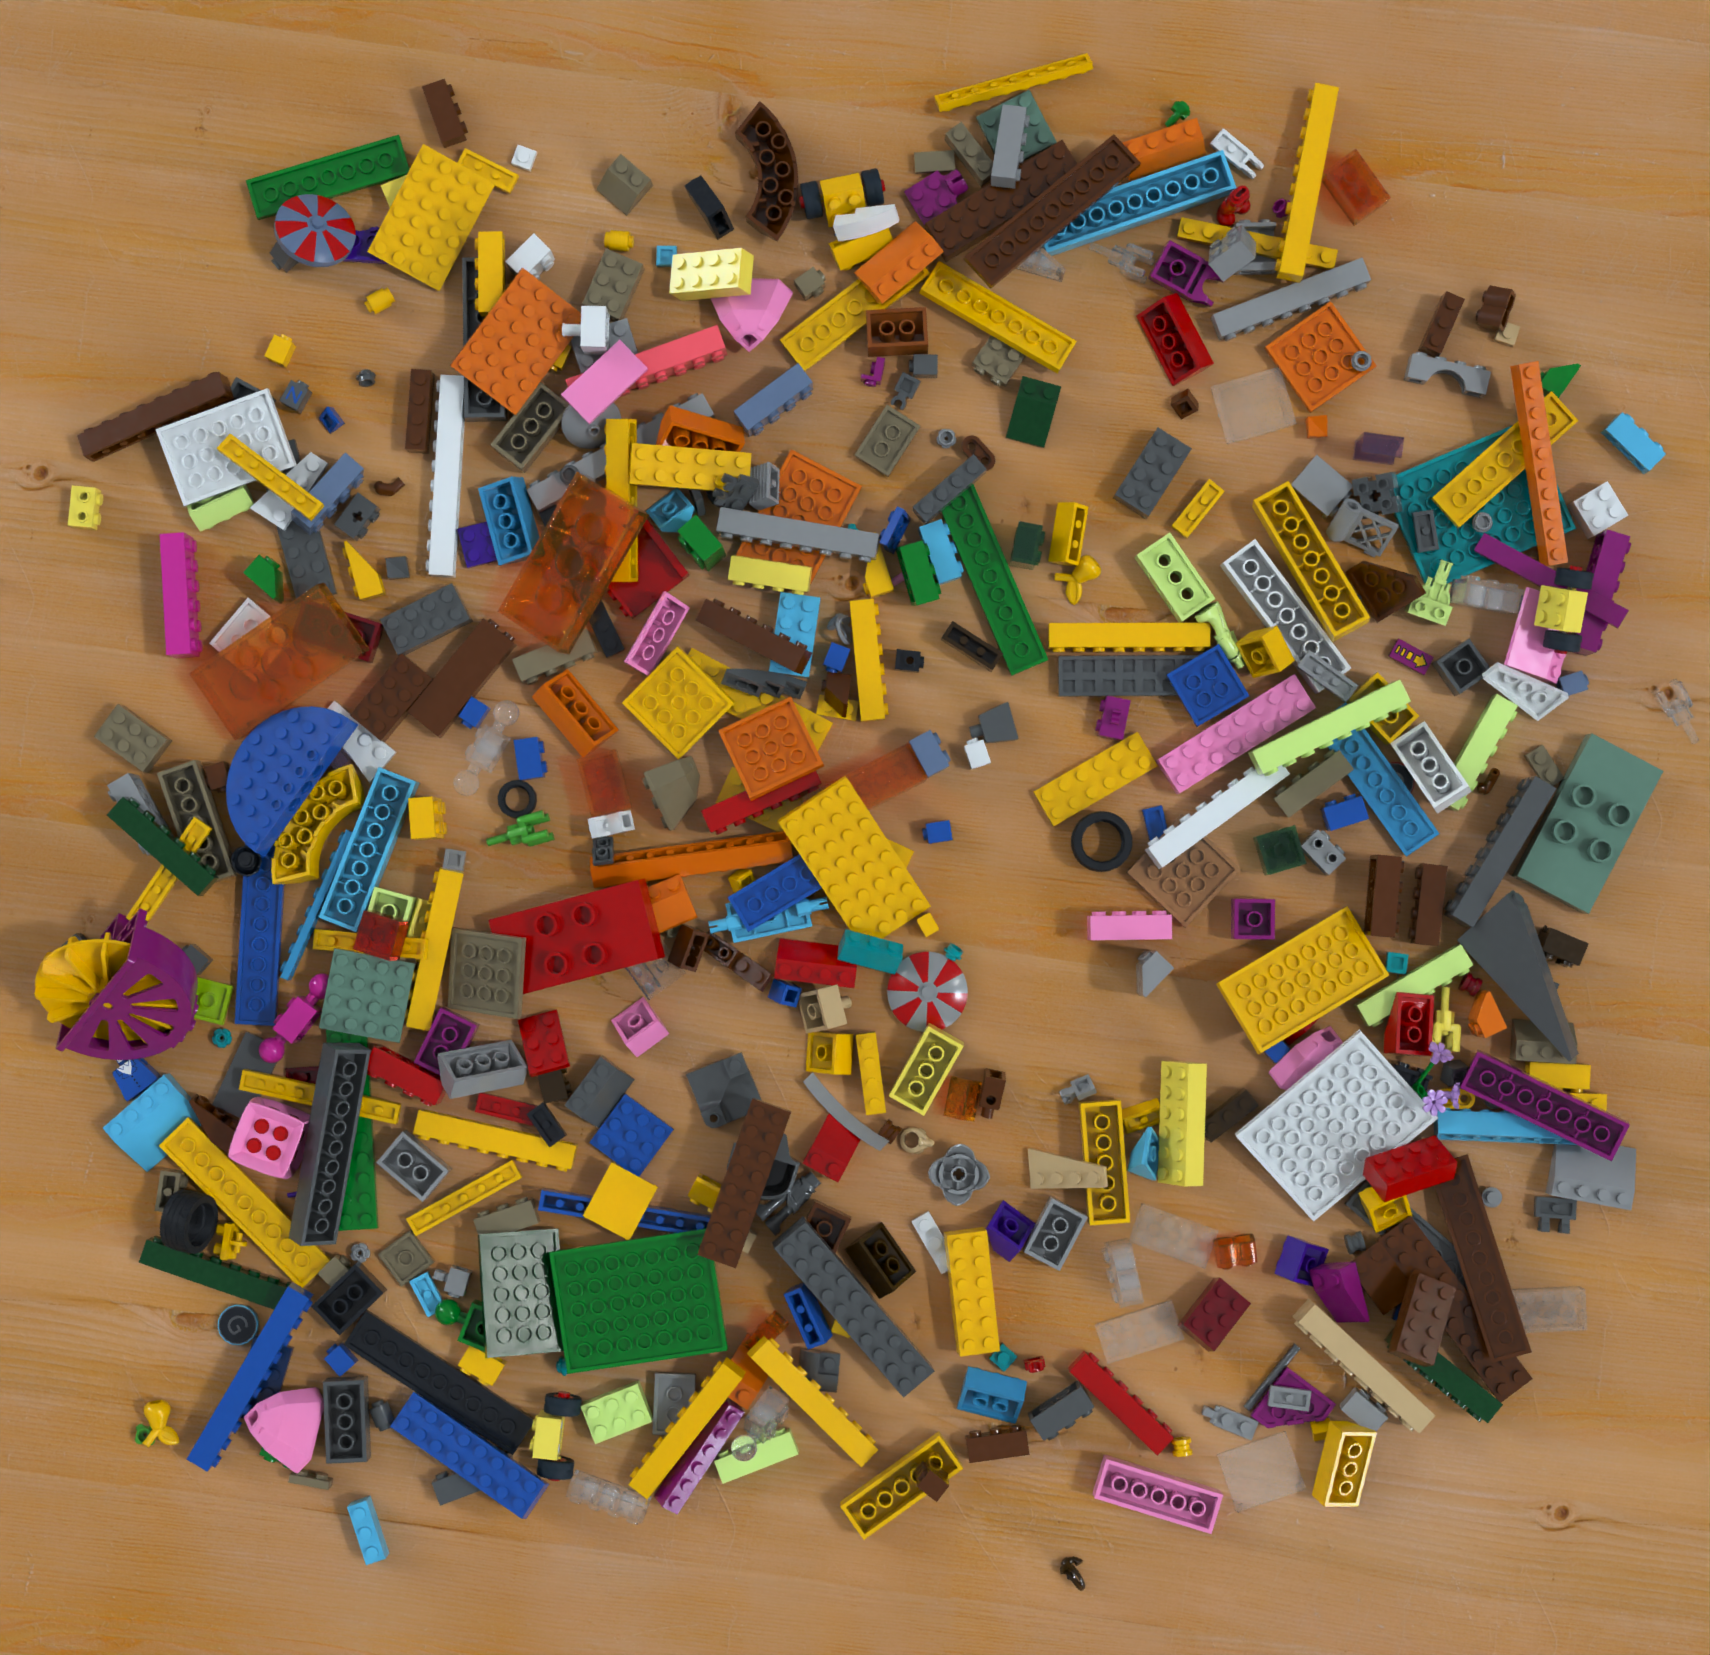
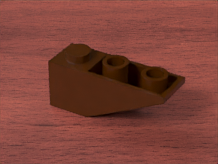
M196 1094L189 1101L210 1141L228 1153L239 1121L226 1115L223 1109L209 1103L206 1097Z

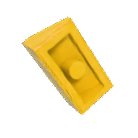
M1157 1098L1122 1109V1120L1127 1134L1159 1124L1160 1102Z

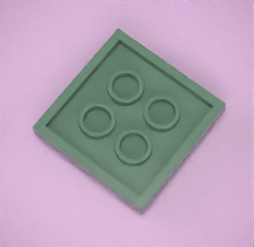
M1030 90L976 117L994 155L1003 104L1027 107L1026 115L1030 116L1029 127L1024 129V133H1027L1026 146L1022 145L1021 151H1024L1023 161L1057 143Z

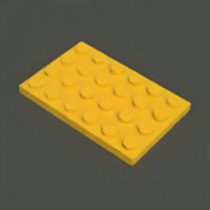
M423 144L367 252L440 291L495 184Z

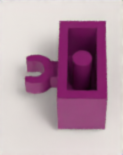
M1106 696L1105 700L1101 699L1099 711L1102 712L1101 720L1097 719L1095 727L1099 737L1123 740L1131 700Z

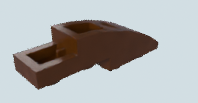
M709 930L707 933L710 935L704 951L763 992L774 975L715 933L711 934Z

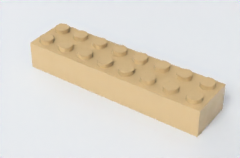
M1307 1299L1292 1316L1297 1320L1294 1324L1306 1335L1310 1332L1309 1338L1321 1349L1325 1346L1324 1352L1336 1363L1340 1360L1339 1366L1351 1377L1355 1374L1354 1379L1366 1391L1370 1388L1369 1393L1380 1404L1385 1402L1384 1407L1396 1418L1401 1416L1399 1421L1411 1432L1415 1429L1420 1434L1436 1416L1310 1299Z

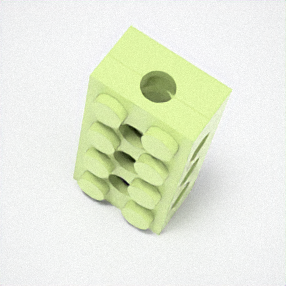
M1168 533L1135 556V560L1179 623L1215 600V597L1171 533ZM1159 558H1166L1168 566H1162L1159 563ZM1171 574L1178 575V583H1174L1171 581ZM1183 590H1187L1190 593V599L1182 597L1181 593Z

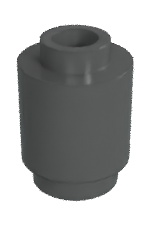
M383 1399L372 1403V1408L369 1411L376 1428H379L380 1432L391 1428L390 1426L395 1418L388 1401L383 1402Z

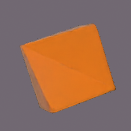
M1327 415L1308 416L1305 419L1307 439L1327 437Z

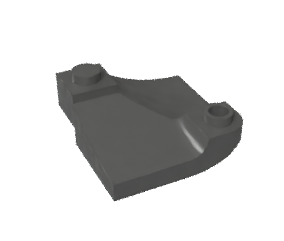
M742 1052L686 1074L703 1120L710 1128H718L746 1116L752 1098L762 1101ZM711 1115L717 1116L716 1122L710 1120Z

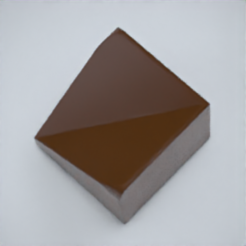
M1189 389L1171 398V406L1181 420L1198 411L1199 403Z

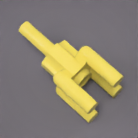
M1442 987L1441 1009L1434 1011L1432 1042L1438 1045L1441 1042V1036H1445L1444 1050L1448 1049L1451 1053L1460 1052L1461 1026L1454 1024L1455 1012L1449 1011L1450 987Z

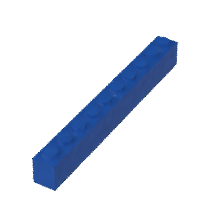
M543 1188L541 1190L538 1210L585 1218L583 1214L593 1196ZM648 1205L637 1227L673 1233L707 1228L711 1215Z
M294 1282L287 1287L187 1457L188 1461L207 1472L212 1466L216 1468L222 1458L219 1456L221 1451H226L232 1441L229 1439L233 1432L236 1434L242 1424L240 1422L241 1417L250 1411L252 1407L250 1405L253 1398L256 1399L260 1394L262 1381L266 1382L270 1377L272 1364H277L280 1360L282 1347H287L293 1337L290 1335L292 1330H297L303 1321L300 1318L304 1311L307 1313L313 1304L311 1298L314 1294Z

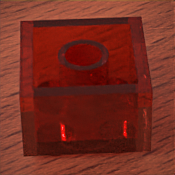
M364 910L353 949L388 961H399L410 921L375 910Z

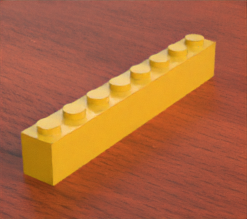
M606 419L604 426L606 435L604 452L606 455L605 475L607 481L605 486V495L607 496V505L605 507V514L607 516V526L605 528L607 536V546L605 549L607 556V582L638 581L637 485L629 484L631 443H637V419Z
M1210 623L1048 624V649H1053L1054 653L1065 652V649H1073L1075 653L1085 652V649H1093V652L1097 653L1105 652V649H1113V652H1125V649H1133V652H1145V649H1153V652H1165V649H1173V652H1185V649H1193V652H1205V649L1210 647Z
M440 867L439 872L435 871L432 883H436L435 891L430 892L428 903H432L431 911L426 910L424 920L425 923H428L427 930H422L421 938L429 939L427 959H416V962H419L418 970L414 969L412 981L415 982L414 990L410 989L408 1001L411 1004L410 1009H406L404 1020L407 1021L406 1027L429 1031L431 1028L464 875L462 871Z
M426 1109L418 1110L413 1134L418 1135L419 1139L430 1140V1138L438 1139V1143L449 1145L452 1142L462 1149H469L470 1146L477 1148V1152L485 1154L492 1151L497 1153L496 1156L502 1158L514 1156L516 1161L528 1163V1160L536 1161L538 1166L548 1167L549 1164L556 1166V1170L564 1172L573 1168L578 1147L576 1143L563 1140L549 1147L541 1135Z
M763 1336L747 1354L862 1468L878 1451L874 1446L876 1441L868 1433L864 1436L860 1432L862 1427L855 1420L850 1422L846 1418L849 1414L841 1406L837 1409L833 1405L835 1400L827 1392L823 1395L819 1391L821 1386L814 1379L809 1381L805 1377L808 1373L800 1365L796 1368L791 1363L794 1359L786 1351L782 1354L778 1350L780 1345L772 1337L768 1340Z
M728 1357L723 1362L720 1360L712 1369L714 1374L711 1377L707 1375L700 1384L703 1387L700 1392L695 1391L688 1400L691 1402L689 1406L681 1408L676 1415L678 1420L675 1423L673 1421L670 1422L665 1429L667 1434L664 1438L660 1436L653 1444V1447H655L653 1452L650 1453L648 1451L641 1460L643 1462L640 1468L636 1466L629 1475L632 1479L628 1485L646 1499L651 1496L744 1377L746 1371Z

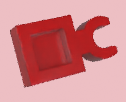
M1043 1356L1023 1359L1025 1370H1028L1030 1373L1040 1372L1046 1367Z

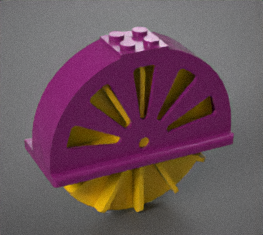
M139 908L131 920H128L125 915L118 913L103 932L100 939L79 941L77 937L73 936L68 939L67 945L45 954L36 973L34 994L35 998L40 1001L48 1012L47 1020L50 1023L57 1021L61 1023L56 1045L57 1050L63 1052L66 1048L83 1055L110 1060L140 1059L159 1054L171 1047L174 1048L179 1042L184 1040L188 1031L193 1030L196 1023L194 1015L199 1008L197 1004L198 995H196L198 988L197 973L191 960L183 950L163 935L146 928L148 923L145 920L147 911Z

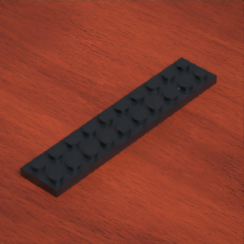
M369 1310L365 1311L344 1343L346 1347L511 1455L515 1453L532 1427L534 1418Z

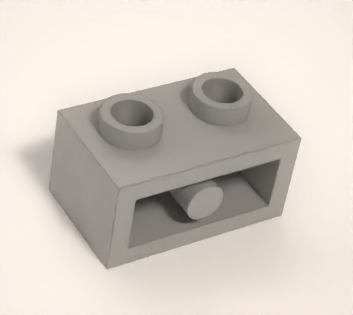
M1314 830L1298 848L1327 876L1346 859L1343 856L1345 852L1337 844L1334 846L1329 841L1331 838L1325 831Z
M1354 1387L1339 1404L1341 1410L1360 1426L1377 1431L1388 1419L1387 1409L1378 1401L1375 1404L1370 1399L1371 1395L1363 1388L1359 1390Z

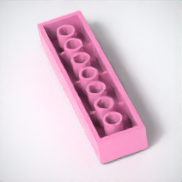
M1293 674L1160 757L1156 762L1176 794H1180L1311 712L1316 707L1296 675Z

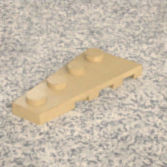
M1028 1148L1031 1189L1108 1187L1106 1166L1083 1160H1075L1067 1156L1055 1155L1051 1152L1039 1151L1035 1148Z

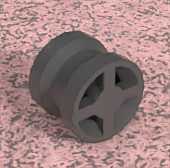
M1361 1231L1356 1232L1352 1236L1349 1234L1344 1235L1349 1255L1354 1254L1358 1250L1361 1252L1366 1251Z

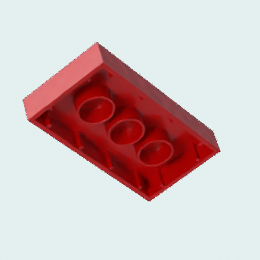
M645 879L623 883L488 920L492 933L526 938L523 994L665 957Z

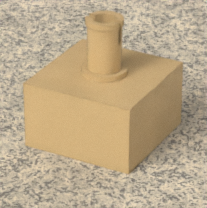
M838 985L803 992L798 1000L806 1033L827 1030L847 1024L844 1009L850 1008L852 1002L849 996L840 997Z

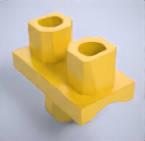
M235 1222L217 1225L216 1233L223 1236V1241L214 1245L213 1253L219 1255L220 1260L236 1259L237 1253H240L241 1246H247V1241L242 1240L243 1233L240 1232L241 1228Z

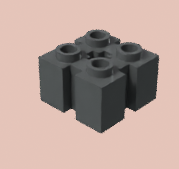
M1396 472L1375 475L1376 480L1374 481L1372 477L1352 480L1354 496H1360L1361 503L1359 504L1362 508L1379 515L1378 511H1382V515L1403 512L1400 496H1395L1394 489L1399 488ZM1375 491L1381 494V497H1378V501L1374 499Z

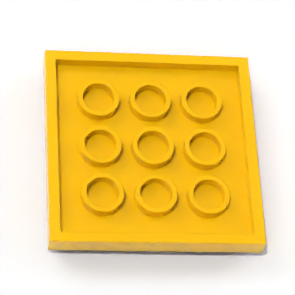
M677 646L622 704L679 760L735 702Z

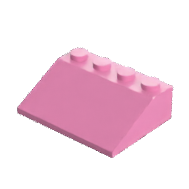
M1526 587L1504 665L1539 681L1557 684L1566 654L1555 653V649L1543 647L1546 630H1560L1534 625L1540 591Z

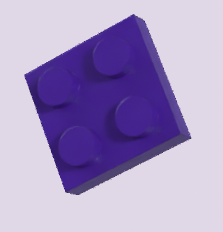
M487 522L457 529L468 569L497 561Z

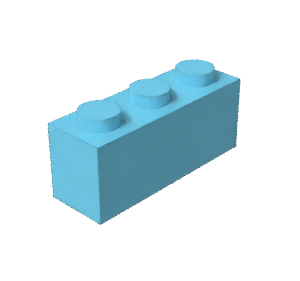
M1622 412L1610 422L1601 434L1645 474L1666 453L1663 452V447L1659 443L1653 442L1648 437L1649 434L1646 430L1634 424L1635 421L1630 415Z
M942 519L920 526L918 532L921 540H923L924 544L927 543L930 555H928V559L934 565L936 572L934 576L939 586L960 579L961 573L964 570L961 562L955 558L954 554L957 553L954 542L950 543L948 535L950 531L947 523L943 524Z
M371 1495L352 1501L347 1506L365 1564L369 1565L386 1559L389 1555V1550Z

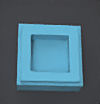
M657 246L656 266L672 267V257L677 254V246Z

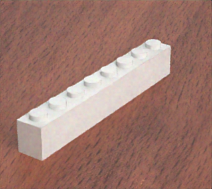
M1281 765L1277 767L1279 771L1265 776L1264 774L1258 775L1256 769L1252 766L1243 773L1245 777L1238 781L1236 778L1227 784L1228 789L1222 792L1219 790L1212 795L1211 798L1213 800L1206 804L1204 801L1195 808L1197 812L1192 816L1188 813L1179 819L1181 824L1177 827L1171 825L1163 831L1165 834L1159 839L1156 836L1147 843L1149 847L1145 849L1146 853L1158 869L1163 868L1290 774L1288 770Z

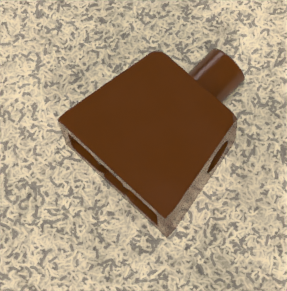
M985 1069L979 1097V1106L982 1107L981 1117L992 1119L994 1110L1000 1109L1006 1083L1005 1072Z

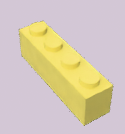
M731 555L728 580H733L732 584L744 586L745 582L753 583L752 587L764 589L765 585L772 586V590L784 592V588L792 589L793 594L804 595V592H808L810 589L813 567Z

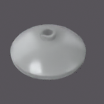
M613 402L589 425L569 405L561 419L562 431L566 439L577 447L584 449L599 448L602 444L606 443L604 432L606 419H621V414L617 405Z

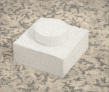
M517 145L511 164L531 172L537 151Z

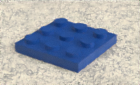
M1219 644L1166 675L1196 727L1249 697L1248 692Z
M625 1093L589 1143L624 1169L640 1176L674 1129Z

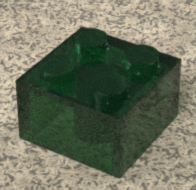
M1018 522L1009 566L1033 570L1035 565L1038 566L1042 551H1038V549L1044 543L1045 531H1042L1043 525Z
M1295 825L1253 837L1264 876L1307 864Z

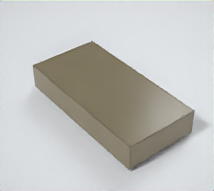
M954 150L914 152L915 174L934 173L937 170L940 173L955 170Z

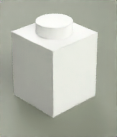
M978 738L966 741L967 745L964 746V750L971 770L991 763L984 740L979 741Z

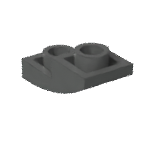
M613 836L593 839V866L614 863Z

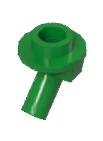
M1175 101L1171 108L1174 113L1165 122V125L1170 127L1179 118L1182 120L1186 119L1191 113L1189 105L1184 101Z

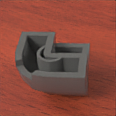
M800 1348L799 1365L808 1373L805 1377L809 1381L814 1379L821 1386L819 1391L837 1393L841 1353Z

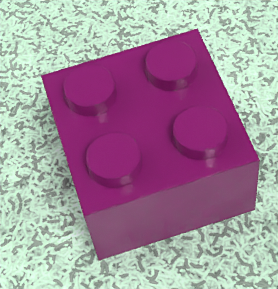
M1231 899V939L1275 940V899Z

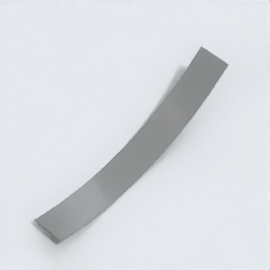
M813 1072L803 1081L819 1103L858 1138L879 1151L889 1142V1140L869 1129L849 1113L828 1092Z

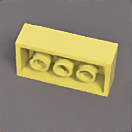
M743 248L673 255L669 294L681 301L750 295L754 255Z
M928 1023L891 1088L889 1097L924 1116L964 1047V1042Z

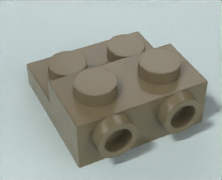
M990 336L972 362V366L974 367L973 370L978 374L989 376L993 384L999 387L1001 385L1006 387L1026 355Z

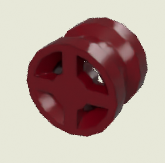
M1468 972L1463 976L1458 989L1460 991H1467L1470 996L1474 997L1479 991L1483 980L1481 978H1474Z

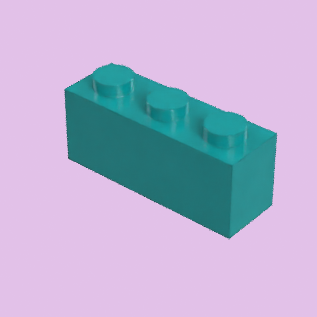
M847 929L838 945L837 960L894 975L903 957V944Z

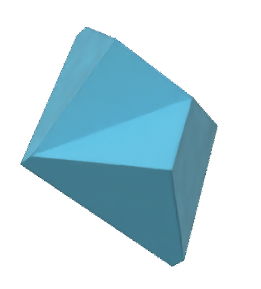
M678 488L672 490L646 510V513L662 532H678L677 530L687 523L696 512L694 506Z
M1147 1127L1131 1151L1127 1171L1156 1181L1159 1137L1152 1127Z

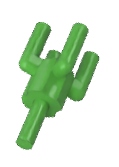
M543 810L520 816L516 819L517 824L507 826V833L487 838V845L491 846L510 840L512 845L527 843L531 847L555 840L553 832L548 833L546 829L535 833L534 825L550 821L549 814H544Z

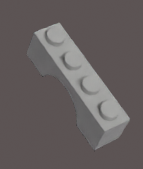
M1416 352L1408 359L1404 381L1423 385L1435 374H1448L1458 381L1462 394L1482 398L1486 395L1491 371L1486 370V367L1475 365L1470 367L1466 366V363L1462 361H1455L1453 363L1447 361L1444 357L1436 356L1431 358L1427 357L1426 353Z

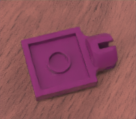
M957 169L947 175H941L937 170L905 190L904 193L925 226L926 222L956 205L957 197L967 191L968 185Z

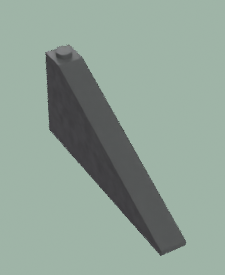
M1512 890L1457 941L1570 1062L1579 1054L1528 906L1524 902L1523 897Z

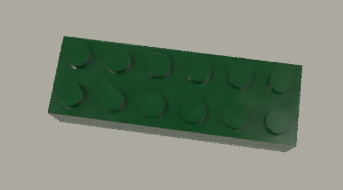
M1394 1328L1384 1339L1387 1343H1389V1345L1393 1335ZM1439 1352L1437 1353L1434 1365L1423 1367L1403 1359L1415 1371L1418 1368L1421 1369L1418 1373L1433 1384L1436 1381L1434 1386L1446 1396L1452 1394L1450 1399L1461 1408L1465 1409L1468 1407L1466 1412L1479 1422L1483 1419L1486 1423H1489L1503 1405Z

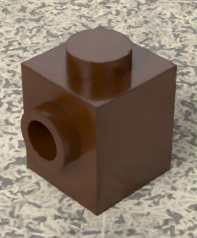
M223 761L204 767L206 772L204 779L207 787L212 791H218V793L226 792L230 769L228 762Z

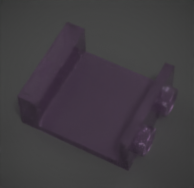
M1363 432L1355 440L1353 460L1393 465L1395 457L1402 458L1404 437Z

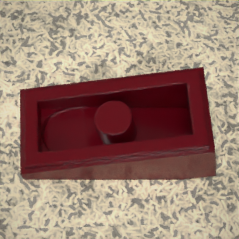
M319 1066L285 1068L286 1078L316 1084Z

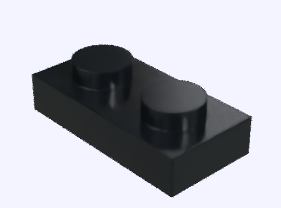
M542 1102L527 1113V1116L549 1147H552L567 1136L545 1102Z

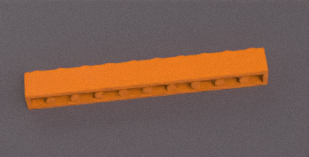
M1539 361L1510 366L1539 562L1545 566L1568 563Z
M780 831L614 854L613 864L593 866V857H590V871L594 888H606L639 879H645L648 882L658 879L666 880L679 874L681 877H687L695 874H707L717 871L725 872L732 869H746L748 867L767 866L769 864H784L793 859L792 843L786 833Z

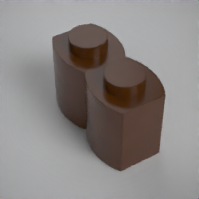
M1490 285L1487 291H1484L1482 296L1483 305L1476 313V321L1480 328L1501 332L1505 330L1509 313L1513 308L1516 297L1513 289Z

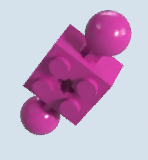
M320 973L313 976L309 982V994L307 996L293 997L286 1005L287 1011L277 1016L273 1022L276 1025L272 1028L277 1032L276 1036L266 1038L259 1045L258 1051L263 1061L267 1063L280 1061L285 1053V1042L289 1041L291 1044L300 1042L322 1014V1008L316 1003L319 999H325L329 975Z

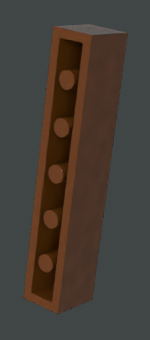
M715 598L713 601L705 600L696 621L802 675L812 655V652L806 650L807 645L799 641L794 644L790 641L791 637L781 632L779 635L773 633L774 628L766 624L760 626L757 624L758 620L748 615L746 618L740 616L741 611L733 607L727 609L724 607L725 603Z

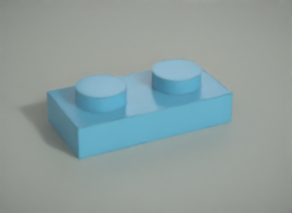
M427 1271L410 1280L409 1283L427 1317L435 1314V1308L443 1298Z

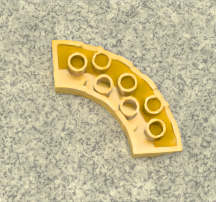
M352 764L333 770L327 776L320 779L282 831L277 841H275L274 858H272L271 867L272 883L274 885L304 883L319 879L320 854L329 833L343 818L354 811L362 809L365 802L363 786Z

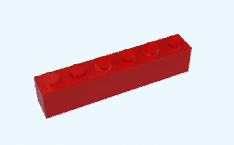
M814 771L752 801L747 792L744 791L703 809L701 812L710 832H715L716 835L727 831V826L732 824L735 827L746 822L745 818L753 816V819L764 814L763 810L771 807L772 810L783 806L782 802L789 799L792 802L801 798L800 794L808 791L810 794L819 790V785L822 783L817 771Z
M1083 1351L1068 1367L1069 1372L1158 1456L1174 1439L1171 1434L1173 1430L1165 1422L1161 1424L1156 1419L1158 1415L1152 1409L1146 1410L1142 1406L1144 1402L1136 1394L1131 1396L1127 1392L1129 1388L1121 1380L1117 1382L1112 1377L1114 1373L1107 1366L1102 1368L1098 1364L1099 1359L1092 1352L1088 1354Z

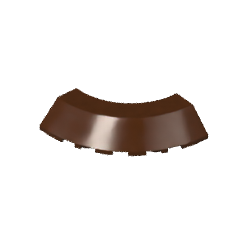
M759 101L735 132L736 139L751 155L758 173V190L754 203L746 215V222L761 234L778 241L784 233L795 208L798 194V167L795 152L786 131L775 115Z

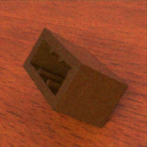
M681 924L668 962L679 968L696 972L710 934L696 927Z

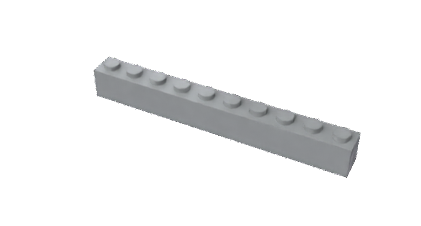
M703 393L691 395L687 398L688 401L682 405L680 403L673 405L674 407L715 418ZM662 412L652 417L653 420L647 424L643 422L637 425V443L656 445L661 420L664 416ZM606 443L600 446V450L584 454L582 456L583 459L580 461H571L565 465H573L579 470L580 479L576 484H564L560 479V471L555 470L547 475V479L543 481L537 480L529 485L530 488L527 489V492L539 513L606 478V455L604 452Z

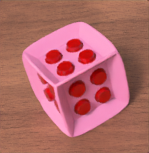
M262 1097L252 1098L239 1120L230 1144L228 1158L269 1176L282 1179L291 1178L303 1159L310 1115L274 1100Z

